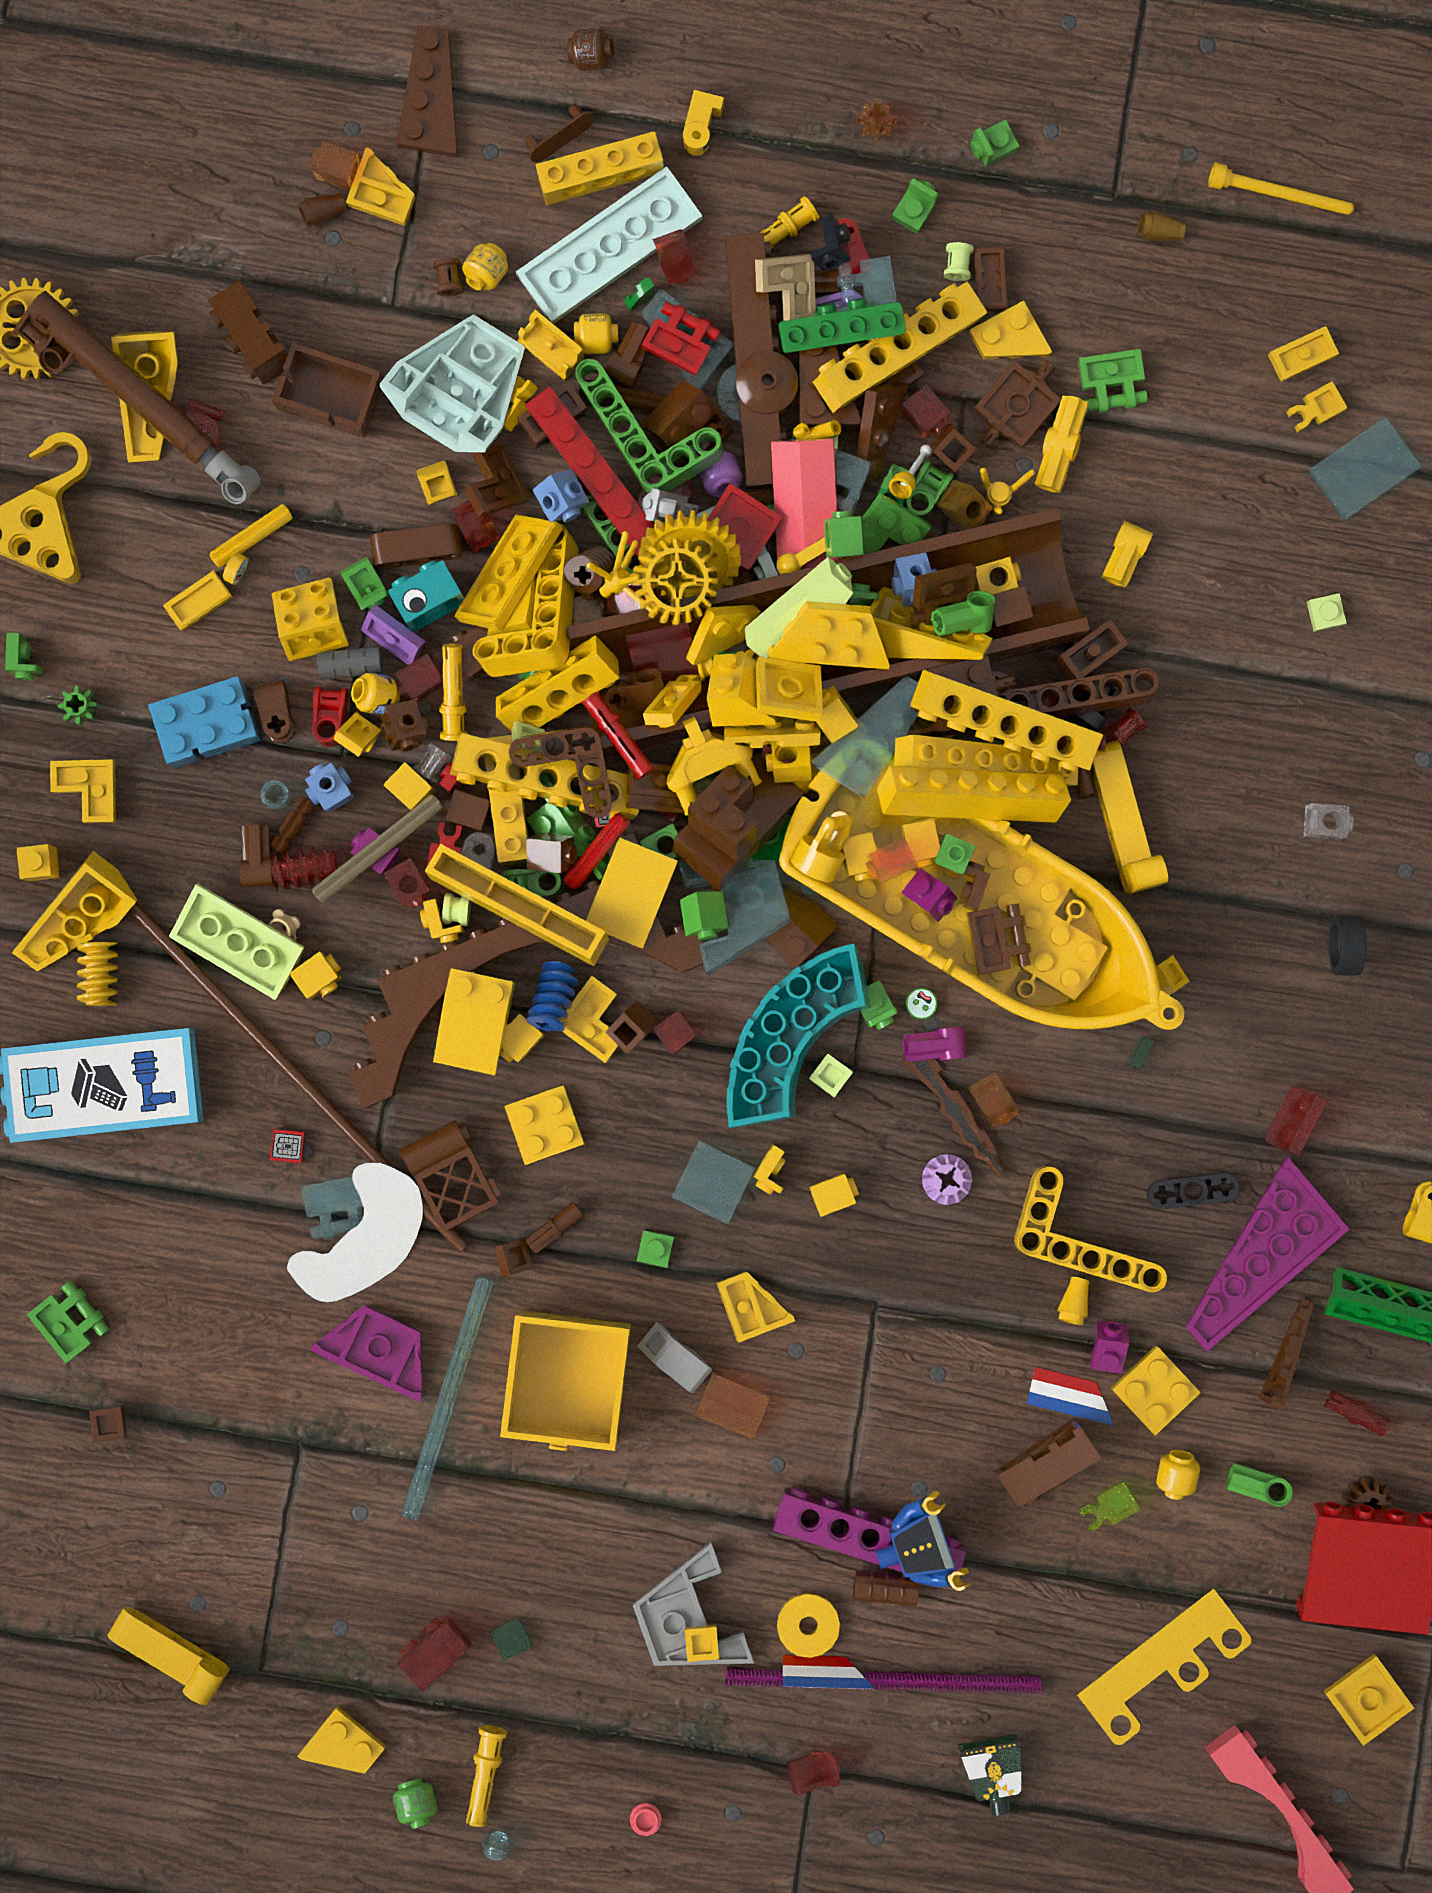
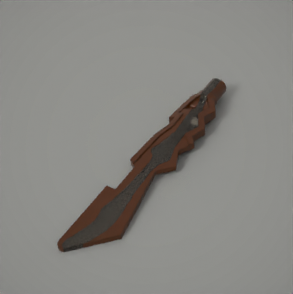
M909 1029L907 1035L916 1034L913 1029ZM903 1054L902 1062L941 1099L939 1112L952 1120L953 1131L959 1133L962 1143L971 1147L975 1158L985 1161L997 1177L1005 1173L1007 1169L998 1158L997 1150L985 1129L980 1130L978 1128L973 1113L960 1093L950 1090L938 1074L943 1069L936 1059L906 1062V1057Z

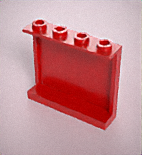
M1326 1501L1324 1504L1314 1503L1313 1508L1317 1516L1303 1595H1298L1296 1604L1301 1620L1428 1635L1432 1617V1512L1407 1513L1398 1508L1379 1510L1363 1504L1356 1505V1507L1342 1506L1334 1501Z

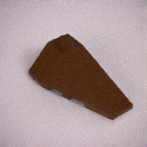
M741 868L720 890L723 891L724 901L793 970L838 927L817 904L744 868ZM707 882V884H708L714 891H718V890H717L716 888H714L709 882Z

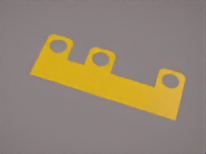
M1212 1589L1077 1694V1696L1112 1742L1116 1745H1122L1140 1730V1723L1124 1702L1165 1670L1170 1673L1183 1691L1189 1692L1206 1680L1209 1675L1208 1669L1193 1651L1196 1646L1210 1637L1226 1658H1234L1250 1645L1251 1637L1215 1589ZM1228 1629H1236L1242 1636V1642L1236 1649H1228L1222 1643V1635ZM1185 1662H1193L1199 1668V1676L1193 1682H1185L1179 1675V1669ZM1118 1715L1126 1716L1131 1722L1130 1731L1123 1736L1116 1735L1111 1730V1721Z

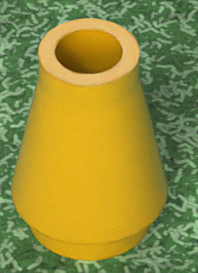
M1071 1277L1070 1284L1057 1309L1060 1312L1059 1320L1083 1325L1084 1318H1088V1286L1090 1281Z

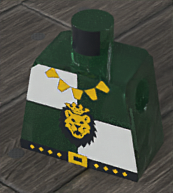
M1017 1734L958 1744V1749L977 1801L989 1800L992 1815L1009 1813L1011 1810L1008 1796L1021 1793V1745Z

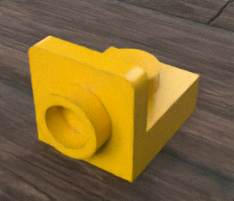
M355 712L337 730L333 739L359 757L364 751L369 752L373 748L381 729Z
M773 1144L753 1174V1177L758 1180L755 1185L770 1195L774 1190L779 1194L783 1190V1187L768 1177L771 1173L776 1176L786 1161L782 1158L784 1151Z

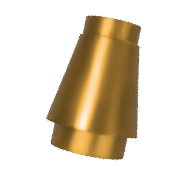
M1155 210L1150 212L1144 211L1138 222L1137 235L1144 237L1145 241H1182L1186 224Z

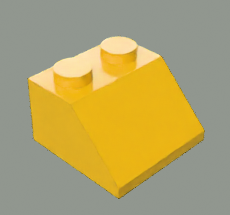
M747 654L714 655L707 694L713 727L776 724L777 716L757 713V661Z

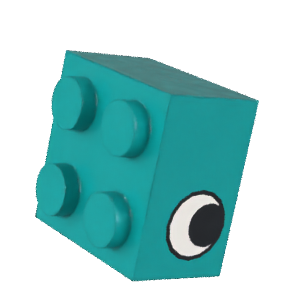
M436 560L424 564L419 568L420 573L411 578L407 575L397 579L392 583L393 588L388 590L405 623L414 633L458 609L464 600L443 560L438 563Z

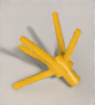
M624 531L612 572L608 573L592 562H588L587 567L605 578V584L599 590L603 597L608 598L613 593L619 594L623 591L637 603L641 604L645 600L642 597L635 598L634 591L628 586L638 581L642 575L636 573L629 574L626 570L639 543L637 540L632 542L623 560L628 539V532ZM664 560L655 564L651 573L668 566V561ZM649 604L645 609L650 612L653 607Z

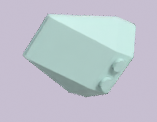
M473 314L397 361L380 383V388L405 421L455 452H486L502 431L525 347Z

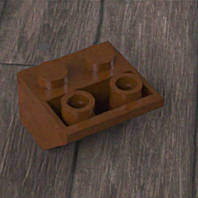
M682 380L641 423L642 427L664 451L702 428L715 429L719 433L722 443L734 431L703 391L685 380ZM713 441L704 442L701 449L710 451L716 446V443ZM681 457L676 462L681 467H684L689 463V459Z

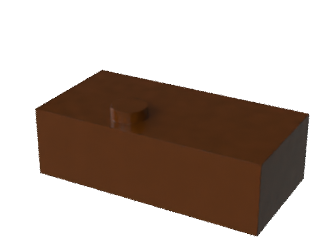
M759 753L751 760L759 778H761V783L756 787L753 784V801L743 811L758 822V840L738 862L691 829L688 824L674 839L672 852L718 891L792 817L801 797L805 794L793 782L775 783L773 771L767 772L766 759Z

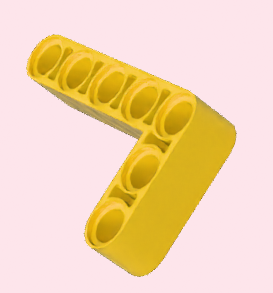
M560 524L563 527L562 531L537 572L532 629L486 636L479 639L473 647L474 657L491 677L556 668L564 664L568 659L570 638L567 627L572 626L575 589L566 580L564 569L568 561L578 555L579 550L572 536L562 524Z
M1118 740L1100 744L1090 770L1098 791V799L1123 889L1129 895L1163 885L1168 882L1166 865L1161 855L1151 857L1121 745Z
M1042 1166L1034 1171L1014 1236V1243L1019 1251L1035 1258L1148 1292L1160 1291L1167 1282L1166 1272L1155 1263L1049 1232L1064 1179L1061 1172L1054 1167ZM1044 1172H1052L1055 1176V1184L1049 1189H1044L1040 1184V1177ZM1036 1202H1043L1046 1206V1214L1041 1219H1034L1031 1214V1208ZM1028 1232H1034L1038 1238L1036 1246L1032 1249H1025L1022 1244V1238ZM1064 1241L1068 1247L1066 1255L1062 1258H1055L1052 1253L1054 1244ZM1094 1250L1098 1257L1096 1264L1092 1267H1085L1082 1261L1083 1255L1087 1251ZM1124 1259L1128 1266L1127 1271L1122 1276H1116L1113 1272V1265L1117 1260ZM1153 1268L1157 1272V1280L1152 1285H1146L1143 1281V1275L1145 1271Z

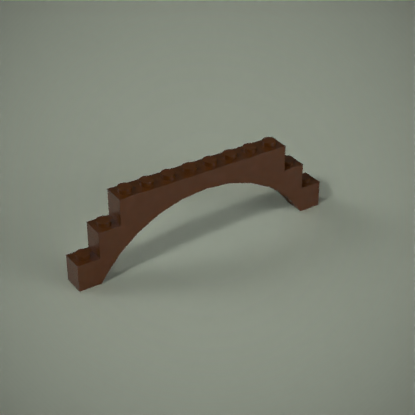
M597 879L584 885L585 891L576 895L569 891L555 898V905L586 921L602 881ZM657 915L643 949L608 935L609 941L607 943L642 952L680 973L710 962L702 940L698 939V936H685L684 924L671 929L672 935L666 938ZM503 919L497 922L499 928L487 932L486 928H482L469 934L470 940L458 944L457 940L442 945L440 947L441 952L430 957L427 952L412 958V965L401 969L400 965H396L382 971L384 977L377 979L391 1015L387 1016L385 1011L368 1018L370 1024L363 1026L377 1062L373 1063L371 1058L353 1065L355 1071L348 1074L362 1108L371 1107L396 1095L407 1053L425 1020L445 997L451 968L472 973L505 954L549 942Z

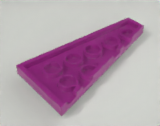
M1285 1157L1184 1326L1206 1352L1350 1230L1289 1157Z

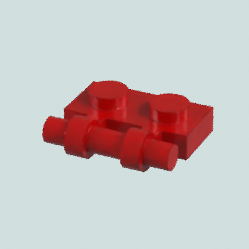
M666 301L661 309V313L670 317L668 323L656 318L641 346L644 350L697 377L711 351V347L702 342L703 338L706 336L716 341L721 330L712 326L710 320L704 317L699 319L688 313L687 308L679 304L675 306ZM680 323L695 330L693 335L690 336L678 330L677 328Z

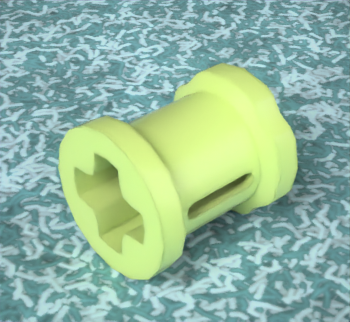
M961 242L947 244L946 251L949 255L947 269L944 270V278L953 281H967L971 279L969 260L970 255L973 254L974 247Z

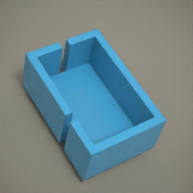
M238 676L148 704L166 764L172 768L199 761V754L208 758L262 741L255 715L249 710L252 708L245 683Z

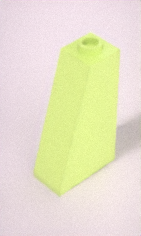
M827 557L745 627L747 646L760 657L768 658V648L771 645H776L783 636L784 628L797 617V612L806 601L846 604L853 594L850 571L842 563L837 565L832 559Z

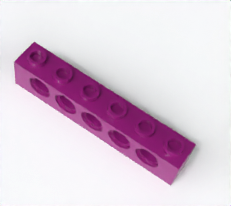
M792 1487L791 1492L783 1491L774 1519L773 1531L880 1565L875 1551L892 1545L888 1530L892 1528V1521L894 1519L882 1516L881 1520L869 1517V1511L858 1507H852V1510L849 1511L840 1508V1502L826 1497H822V1500L818 1501L809 1498L810 1493L799 1488ZM807 1509H813L819 1514L817 1521L813 1524H806L801 1520L802 1513ZM835 1520H846L849 1524L848 1529L841 1534L834 1533L831 1530V1525ZM866 1529H875L878 1532V1538L875 1542L865 1543L861 1540V1535ZM945 1536L956 1569L951 1571L955 1572L962 1568L966 1551L964 1547L960 1546L961 1541ZM900 1563L888 1567L902 1572Z

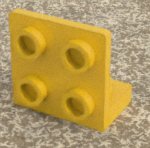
M331 578L317 580L272 593L278 635L288 661L349 646L347 635L339 617Z

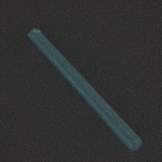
M478 1277L476 1279L410 1485L402 1516L411 1520H417L477 1336L493 1285V1281L488 1278Z

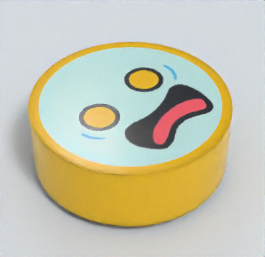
M238 552L233 554L224 569V580L236 585L247 568L249 558Z

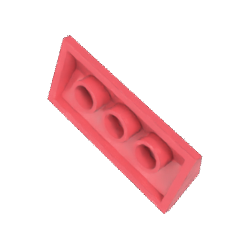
M834 439L771 441L774 509L777 514L782 516L781 521L776 527L777 561L783 554H796L825 536L824 520L833 518L832 512H837ZM826 551L802 565V568L818 566L826 559ZM840 557L830 558L834 562L840 561Z

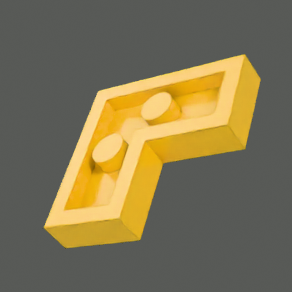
M113 759L50 761L51 792L82 793L83 823H116L115 761Z
M591 976L572 1002L571 1008L566 1010L568 1019L560 1021L565 1024L563 1033L606 1063L618 1045L605 1033L609 1027L599 1019L617 994Z

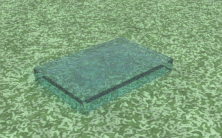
M1384 417L1312 467L1308 472L1342 520L1345 521L1422 466L1388 419Z

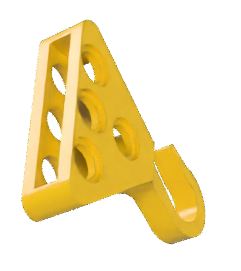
M60 432L46 438L43 444L33 451L29 457L36 460L54 452L60 446L70 445L75 447L78 452L77 464L68 472L36 485L33 489L0 506V530L2 531L0 555L68 584H75L80 580L81 572L62 503V495L70 486L86 476L91 465V455L87 446L77 436L71 433ZM37 514H43L41 525L31 527L32 518ZM25 542H30V551L26 555L19 556V547ZM58 554V564L55 567L48 568V558L51 555Z

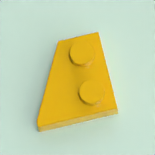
M1024 301L969 330V335L983 360L999 359L1000 357L1016 359L1023 358V356H1041V358H1046L1052 354L1048 343Z
M748 1272L716 1282L737 1342H742L795 1321L794 1317L768 1291H765Z

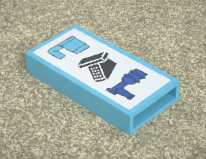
M193 1028L1 1049L0 1074H3L4 1087H1L0 1095L1 1102L7 1109V1118L4 1119V1133L6 1137H9L10 1143L204 1122L195 1029Z

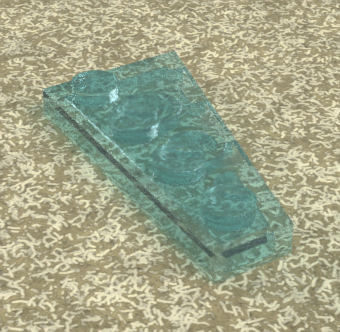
M906 675L857 720L859 727L830 744L811 764L865 798L895 752V738L905 736L918 716L919 711L913 713L910 706V699L913 698L918 682Z

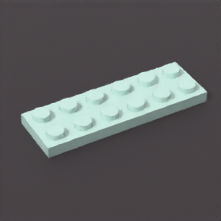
M665 167L517 270L516 275L547 319L554 324L703 220V217L668 167Z

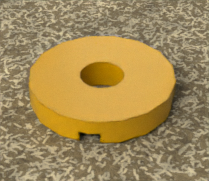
M810 1592L794 1595L784 1603L778 1614L777 1630L779 1638L787 1650L797 1656L812 1658L823 1655L832 1648L838 1638L840 1622L837 1610L823 1596ZM804 1617H813L817 1621V1628L813 1632L805 1633L800 1629L799 1623Z

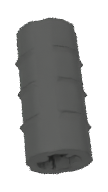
M363 647L362 649L332 650L331 652L317 653L319 678L323 680L362 676L365 673L383 674L380 647Z

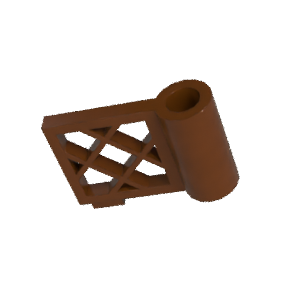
M456 1120L400 1149L405 1164L414 1176L442 1232L498 1204L499 1201L496 1197L502 1195L494 1178L487 1180L471 1150L468 1141L473 1138L466 1124L463 1122L459 1125ZM465 1157H468L473 1167L469 1180L452 1175L456 1162ZM450 1166L448 1173H444V1172H441V1171H440V1170H442V1169H444V1168ZM434 1173L447 1177L442 1194L429 1191L423 1179ZM475 1174L479 1178L481 1184L473 1182ZM450 1179L468 1184L463 1201L445 1196ZM471 1186L483 1188L490 1201L480 1206L466 1203ZM432 1196L440 1198L438 1207ZM444 1200L461 1205L458 1217L447 1224L440 1212ZM465 1206L473 1209L463 1215Z

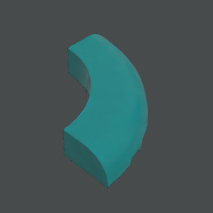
M854 943L817 955L814 959L796 967L791 971L792 973L776 984L760 1001V1005L754 1011L752 1017L748 1019L741 1032L734 1059L732 1058L730 1064L731 1072L727 1088L729 1128L796 1118L795 1092L802 1064L811 1047L837 1021L855 1012L871 1008L861 956Z

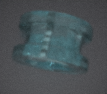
M272 780L263 785L260 796L267 807L279 810L288 805L291 794L284 783ZM274 787H278L280 792L283 791V796L278 797L277 803H273L271 798L268 799V794L273 793Z

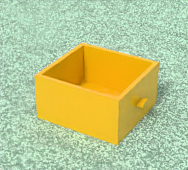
M519 1310L514 1320L500 1437L550 1443L549 1449L562 1451L568 1450L567 1445L615 1451L631 1324Z

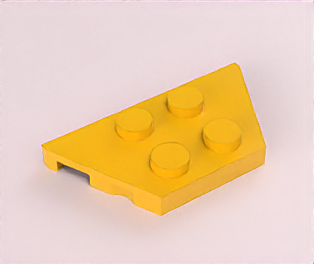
M806 601L797 612V617L784 628L783 636L775 646L771 645L767 652L768 658L792 662L889 669L890 667L889 659L884 650L870 606Z

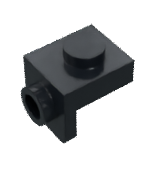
M831 214L821 219L826 246L810 253L812 261L822 271L836 269L841 264L851 260L847 243L851 240L848 228L844 223L840 224Z

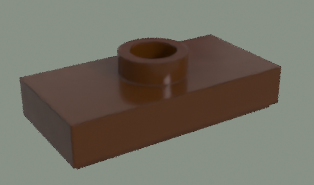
M1005 247L974 248L975 294L986 311L1007 310Z

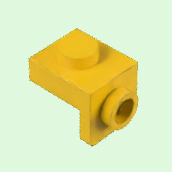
M436 899L423 902L424 910H420L421 921L424 929H430L432 939H440L441 944L459 940L458 934L465 933L464 927L458 925L445 929L444 924H442L439 902Z

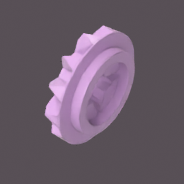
M944 1154L933 1158L925 1166L922 1174V1184L926 1194L932 1200L940 1204L949 1205L960 1202L969 1193L972 1175L969 1166L961 1158ZM954 1167L955 1170L953 1171L952 1178L959 1186L947 1185L940 1192L942 1180L935 1174L936 1171L940 1174H947Z

